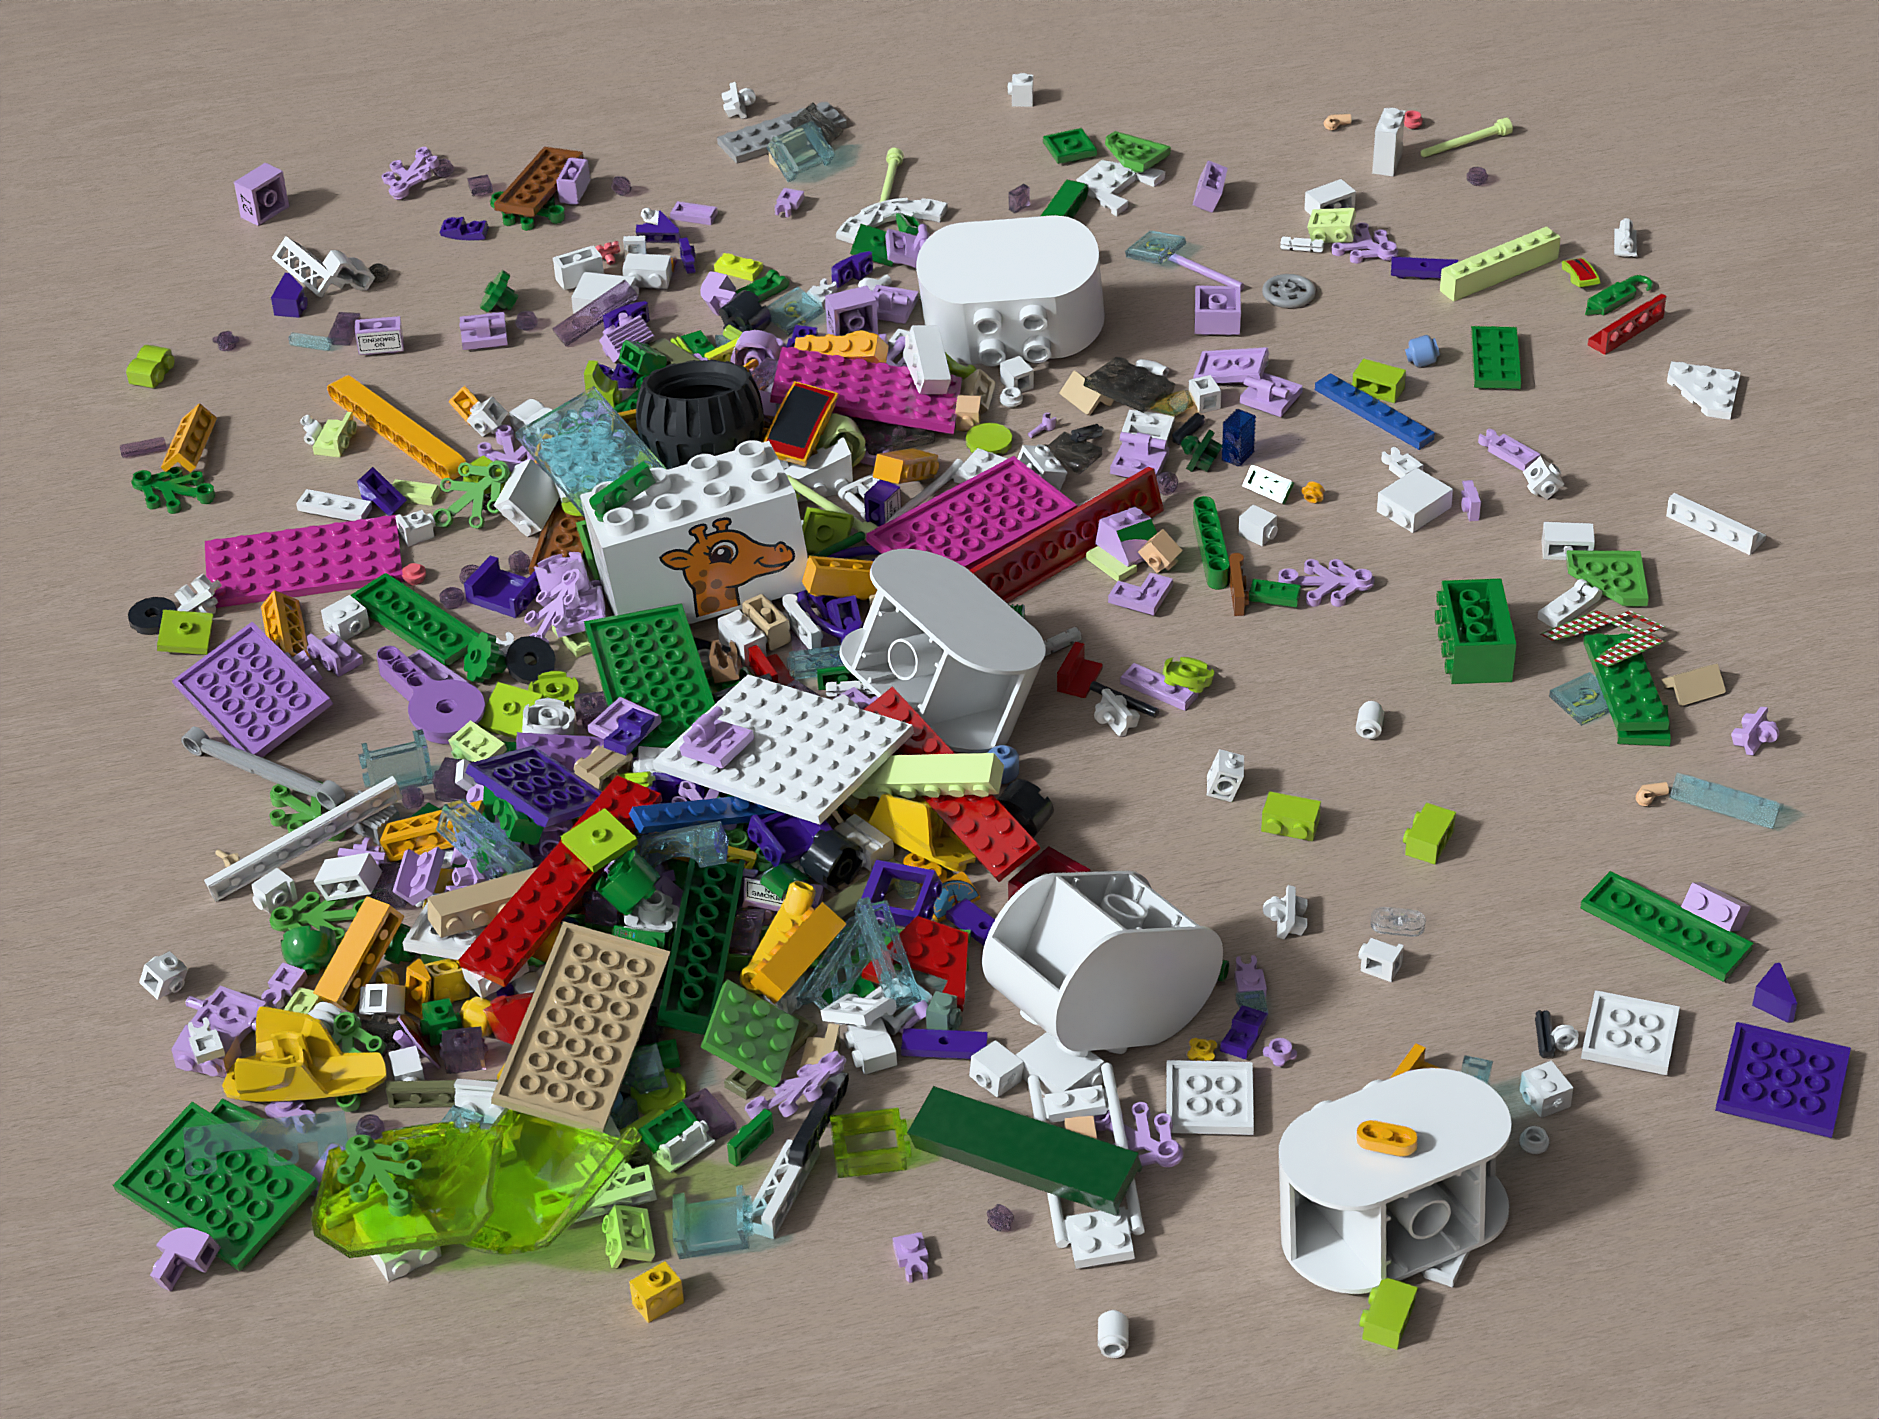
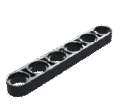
M841 1072L828 1079L822 1090L823 1094L815 1101L791 1143L788 1164L799 1167L806 1165L846 1094L849 1073Z

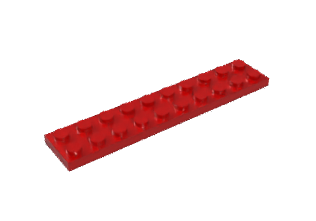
M1152 467L1144 468L969 571L1004 602L1012 601L1085 558L1086 552L1097 547L1096 538L1100 519L1133 507L1140 509L1150 518L1163 512L1164 508L1155 469Z
M893 686L864 709L913 725L914 734L892 755L955 754ZM988 794L986 797L977 795H964L963 797L940 795L936 798L921 795L926 803L998 882L1002 881L1041 849L1038 843L992 794Z
M617 775L571 829L605 808L634 835L637 828L629 815L632 807L660 804L662 802L661 793ZM561 840L458 959L460 967L506 987L609 863L593 873Z

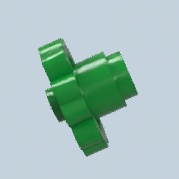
M502 270L497 274L493 282L490 281L484 290L485 295L480 304V309L488 313L495 304L502 309H512L519 295L515 293V290L507 286L510 279L509 273Z
M481 632L479 636H474L469 643L468 653L464 658V671L467 672L468 680L482 684L484 679L489 680L492 674L503 673L506 670V654L499 650V644L496 643L495 635Z

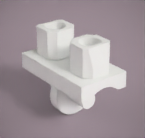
M733 82L730 84L731 90L722 93V99L725 103L723 105L728 118L739 114L740 118L743 119L747 117L745 106L753 104L756 99L755 92L750 88H744L738 93L737 84Z
M202 574L191 583L197 593H194L186 584L174 594L182 604L177 609L178 611L188 612L198 606L195 609L196 612L214 614L216 612L215 605L218 601L215 597L212 599L210 597L214 595V591L220 588L222 584L218 579L212 583Z
M1103 689L1102 700L1095 706L1094 718L1100 724L1108 723L1120 737L1126 736L1128 728L1137 726L1140 715L1136 710H1128L1126 708V699L1122 695L1115 696L1110 689Z
M1288 885L1285 897L1279 899L1277 896H1273L1264 903L1263 913L1271 918L1272 921H1277V938L1285 940L1288 933L1302 936L1307 927V918L1300 917L1306 911L1307 899L1296 896V887Z

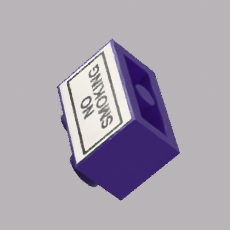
M880 479L864 493L865 521L867 523L872 522L880 527L901 508L900 486Z

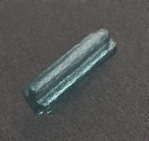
M292 332L288 338L291 346L329 351L332 347V340L328 337Z

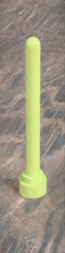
M1507 117L1500 119L1492 127L1421 150V156L1428 157L1494 134L1502 136L1511 134L1513 131L1512 123Z
M891 148L887 153L886 161L889 166L880 202L889 200L896 169L903 162L904 153L899 148Z
M787 475L795 491L823 509L849 514L798 480ZM857 518L854 519L852 526L858 532H864L865 535L878 528L872 522H861Z

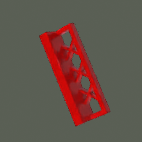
M1662 293L1592 335L1588 338V346L1604 355L1616 349L1664 318L1667 296Z

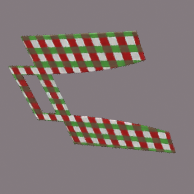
M1595 610L1545 631L1540 635L1555 641L1588 632L1609 623L1637 634L1608 649L1594 660L1610 667L1664 643L1665 641L1650 634L1665 626L1630 610L1614 617ZM1631 616L1653 627L1643 630L1622 620V618Z

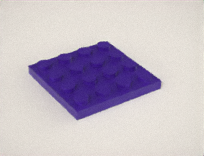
M533 745L469 763L465 772L474 778L476 783L487 787L494 792L496 797L506 800L514 806L515 810L525 813L537 825L545 828L582 816L602 793Z
M1736 1022L1715 1111L1832 1138L1851 1047Z

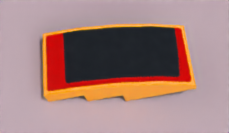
M794 381L781 403L764 442H770L778 459L806 467L812 450L815 451L820 436L824 434L839 393Z

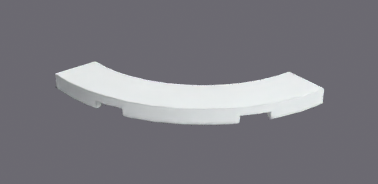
M898 198L882 201L862 209L861 213L847 219L836 232V239L853 244L860 224L875 228L883 223L896 220L895 216L898 212L916 217L917 219L932 220L940 223L948 209V203L921 198V200Z

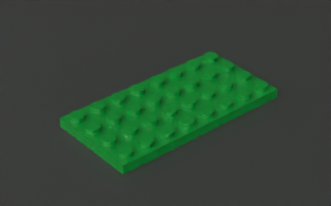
M682 603L584 621L585 632L607 707L619 697H622L661 715V723L631 751L633 758L637 757L639 746L668 748L698 718L715 705Z

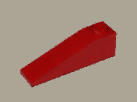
M534 992L507 997L500 996L493 999L489 1007L483 1009L496 1039L511 1045L514 1044Z

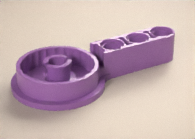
M384 646L377 651L379 674L409 701V719L423 738L434 743L450 744L448 740L470 720L475 724L480 722L485 712V701L482 693L475 686L459 680H433L394 646Z

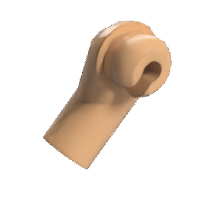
M1351 114L1330 115L1324 121V126L1332 131L1339 125L1351 124Z
M1667 782L1642 785L1636 794L1637 803L1641 806H1648L1656 796L1668 795L1669 788Z

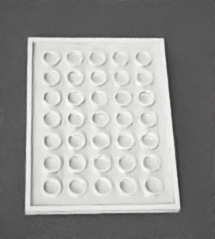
M747 675L705 713L708 714L714 707L719 706L723 709L724 713L718 720L753 730L755 739L723 769L681 755L679 747L684 743L683 736L692 726L652 762L654 770L820 825L914 734L913 725Z

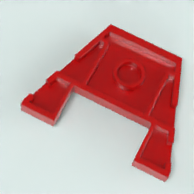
M916 916L863 969L862 978L885 986L895 964H900L948 980L942 993L957 996V1008L963 1012L965 1005L968 933Z

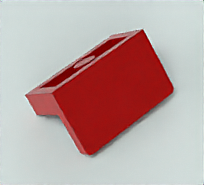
M1079 642L1073 644L1057 672V692L1080 698H1086L1090 692V684L1098 678L1103 669V664L1085 659V644Z
M758 645L748 647L749 666L757 677L770 673L774 683L791 688L797 686L796 680L777 654L765 657Z

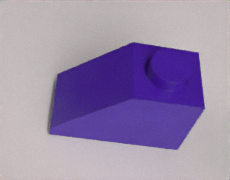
M285 272L271 296L274 316L300 318L303 310L307 308L308 299L304 295L303 287L290 273Z
M855 595L831 600L826 603L831 625L846 630L848 624H852L854 620L861 621ZM837 638L839 645L841 646V638Z

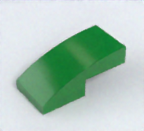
M783 863L764 874L760 884L779 898H782L787 894L791 883L795 881L807 883L810 878L790 863Z

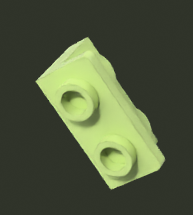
M1355 208L1313 209L1307 227L1311 241L1318 239L1323 240L1324 243L1353 242L1354 234L1352 228L1356 217Z
M347 412L342 421L327 420L313 445L314 455L341 457L343 451L348 448L349 440L357 430V423L353 419L352 412Z
M471 720L448 740L453 750L451 754L458 762L466 759L472 763L503 754L507 751L505 743Z
M614 1204L609 1215L604 1217L602 1231L606 1233V1254L610 1257L611 1268H618L623 1258L651 1262L655 1256L648 1210Z

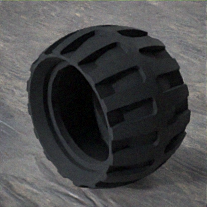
M691 360L656 369L651 372V375L644 378L637 399L636 423L640 440L647 456L654 460L659 468L672 469L688 464L691 458L700 454L717 456L735 451L739 444L746 441L755 440L760 442L763 432L764 411L757 384L745 367L728 361Z

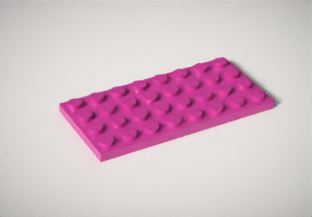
M782 347L770 395V403L781 404L792 384L796 381L839 393L832 412L834 414L954 434L957 415L955 411L957 397L960 395L962 378L950 374L951 381L946 394H919L911 373L906 366L897 367L886 363L876 364L866 362L864 359L852 360L846 359L841 355L821 354L818 351L798 350L795 347Z
M1012 456L866 534V541L881 554L896 549L922 550L946 557L970 570L1077 508V505L1019 459Z
M396 515L205 541L206 577L212 583L218 579L222 584L220 588L214 591V595L210 598L215 597L218 601L215 606L220 608L264 602L273 590L293 598L358 589L384 573L389 574L399 582H404L402 578V561Z

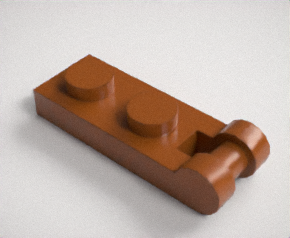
M1233 553L1229 556V583L1234 616H1244V606H1249V593L1244 591L1247 588L1246 575H1243V569L1241 568L1244 564V556L1240 553Z

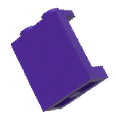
M491 555L464 583L466 602L513 618H517L523 610H526L531 601L541 592L535 571L526 578L500 569L499 558Z
M779 811L764 819H760L757 814L751 816L747 833L749 838L763 851L765 858L776 867L783 863L791 864L801 859L813 844V838L819 830L828 831L833 829L826 820L819 825Z

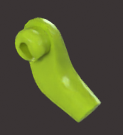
M945 352L950 374L962 378L963 381L976 371L974 365L969 364L967 367L960 365Z

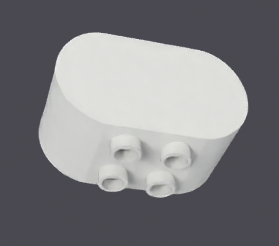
M1042 216L951 224L933 233L919 251L916 268L925 325L939 326L944 351L958 363L998 366L1001 362L1018 356L1024 361L1027 360L1032 363H1042L1048 359L1063 358L1073 355L1090 345L1103 327L1105 314L1098 245L1091 231L1075 219L1065 216Z
M896 549L879 555L873 561L870 569V578L877 589V593L863 628L852 631L842 641L839 652L843 664L878 698L893 686L952 751L971 754L988 753L995 746L1005 745L1011 736L1045 656V644L1041 635L973 573L946 557L915 549Z
M1138 872L1051 873L1033 879L1017 891L1006 903L987 936L983 950L982 965L987 981L1020 1009V1014L1024 1019L1041 1026L1057 1040L1056 1044L1062 1051L1072 1056L1086 1057L1089 1051L1105 1049L1112 1053L1123 1054L1128 1047L1155 1045L1167 1040L1184 1028L1203 1007L1217 982L1223 960V946L1216 932L1209 927L1199 926L1154 891L1148 880Z
M1440 1068L1417 1069L1407 1071L1385 1081H1372L1362 1090L1338 1100L1322 1101L1314 1106L1311 1111L1296 1118L1283 1133L1279 1144L1281 1243L1283 1252L1292 1267L1307 1280L1325 1289L1348 1294L1371 1292L1372 1288H1378L1380 1281L1386 1279V1277L1396 1281L1403 1280L1494 1240L1505 1228L1509 1216L1507 1193L1495 1175L1496 1156L1506 1147L1511 1135L1510 1113L1500 1095L1488 1084L1469 1074ZM1368 1120L1409 1127L1417 1134V1149L1408 1156H1396L1364 1149L1357 1143V1127L1362 1122Z

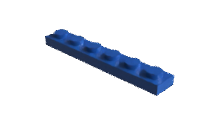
M1331 373L1315 382V391L1418 450L1434 440L1435 432Z
M732 796L634 806L629 815L639 833L646 834L748 823L751 816L757 814L760 819H764L778 811Z

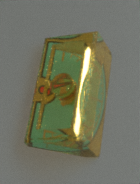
M1184 389L1164 396L1151 404L1150 409L1169 416H1177L1192 407L1193 402L1189 390Z

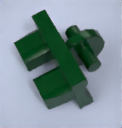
M1209 429L1201 442L1197 436H1186L1182 440L1181 447L1186 455H1193V458L1186 467L1187 470L1192 472L1195 467L1205 472L1209 470L1223 446L1212 439L1215 432Z

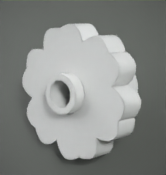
M656 890L647 900L642 898L636 903L637 906L628 916L624 915V923L631 927L670 931V936L672 928L676 927L679 907L672 905L673 899L670 896Z

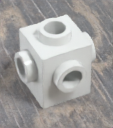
M492 396L483 403L477 402L470 409L472 414L466 421L483 437L489 432L494 434L497 428L502 425L501 422L508 412Z
M1541 456L1523 471L1529 482L1527 485L1528 489L1535 496L1541 495L1546 500L1564 485L1560 477L1562 474L1560 469L1555 464L1547 462Z
M169 951L161 956L153 957L144 965L139 983L158 1000L171 992H178L184 986L188 968Z

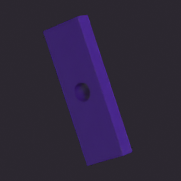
M1392 257L1391 276L1398 278L1419 277L1420 279L1441 278L1442 269L1457 263L1458 260Z
M967 898L946 911V918L961 930H971V937L985 946L987 936L995 921L994 918Z
M903 1028L901 1056L971 1059L972 1055L987 1046L988 1032Z

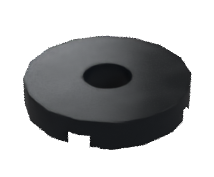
M150 597L138 601L128 612L130 627L144 635L159 634L163 610L177 611L176 605L172 600L165 597Z
M524 636L513 641L505 657V664L510 675L520 683L528 685L531 682L534 684L542 673L553 671L556 662L551 646L541 638L534 636ZM524 657H534L537 664L528 665L525 663Z

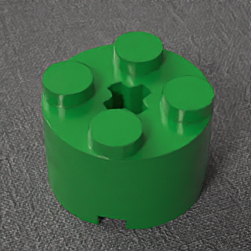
M635 850L632 852L627 851L608 868L610 871L608 877L605 879L602 876L599 879L596 890L619 912L628 916L636 908V903L642 898L647 900L656 891V887L653 884L656 883L660 875Z

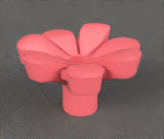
M618 241L608 242L604 245L605 247L602 245L596 246L595 248L601 254L602 259H606L608 265L616 262L613 255L620 252Z

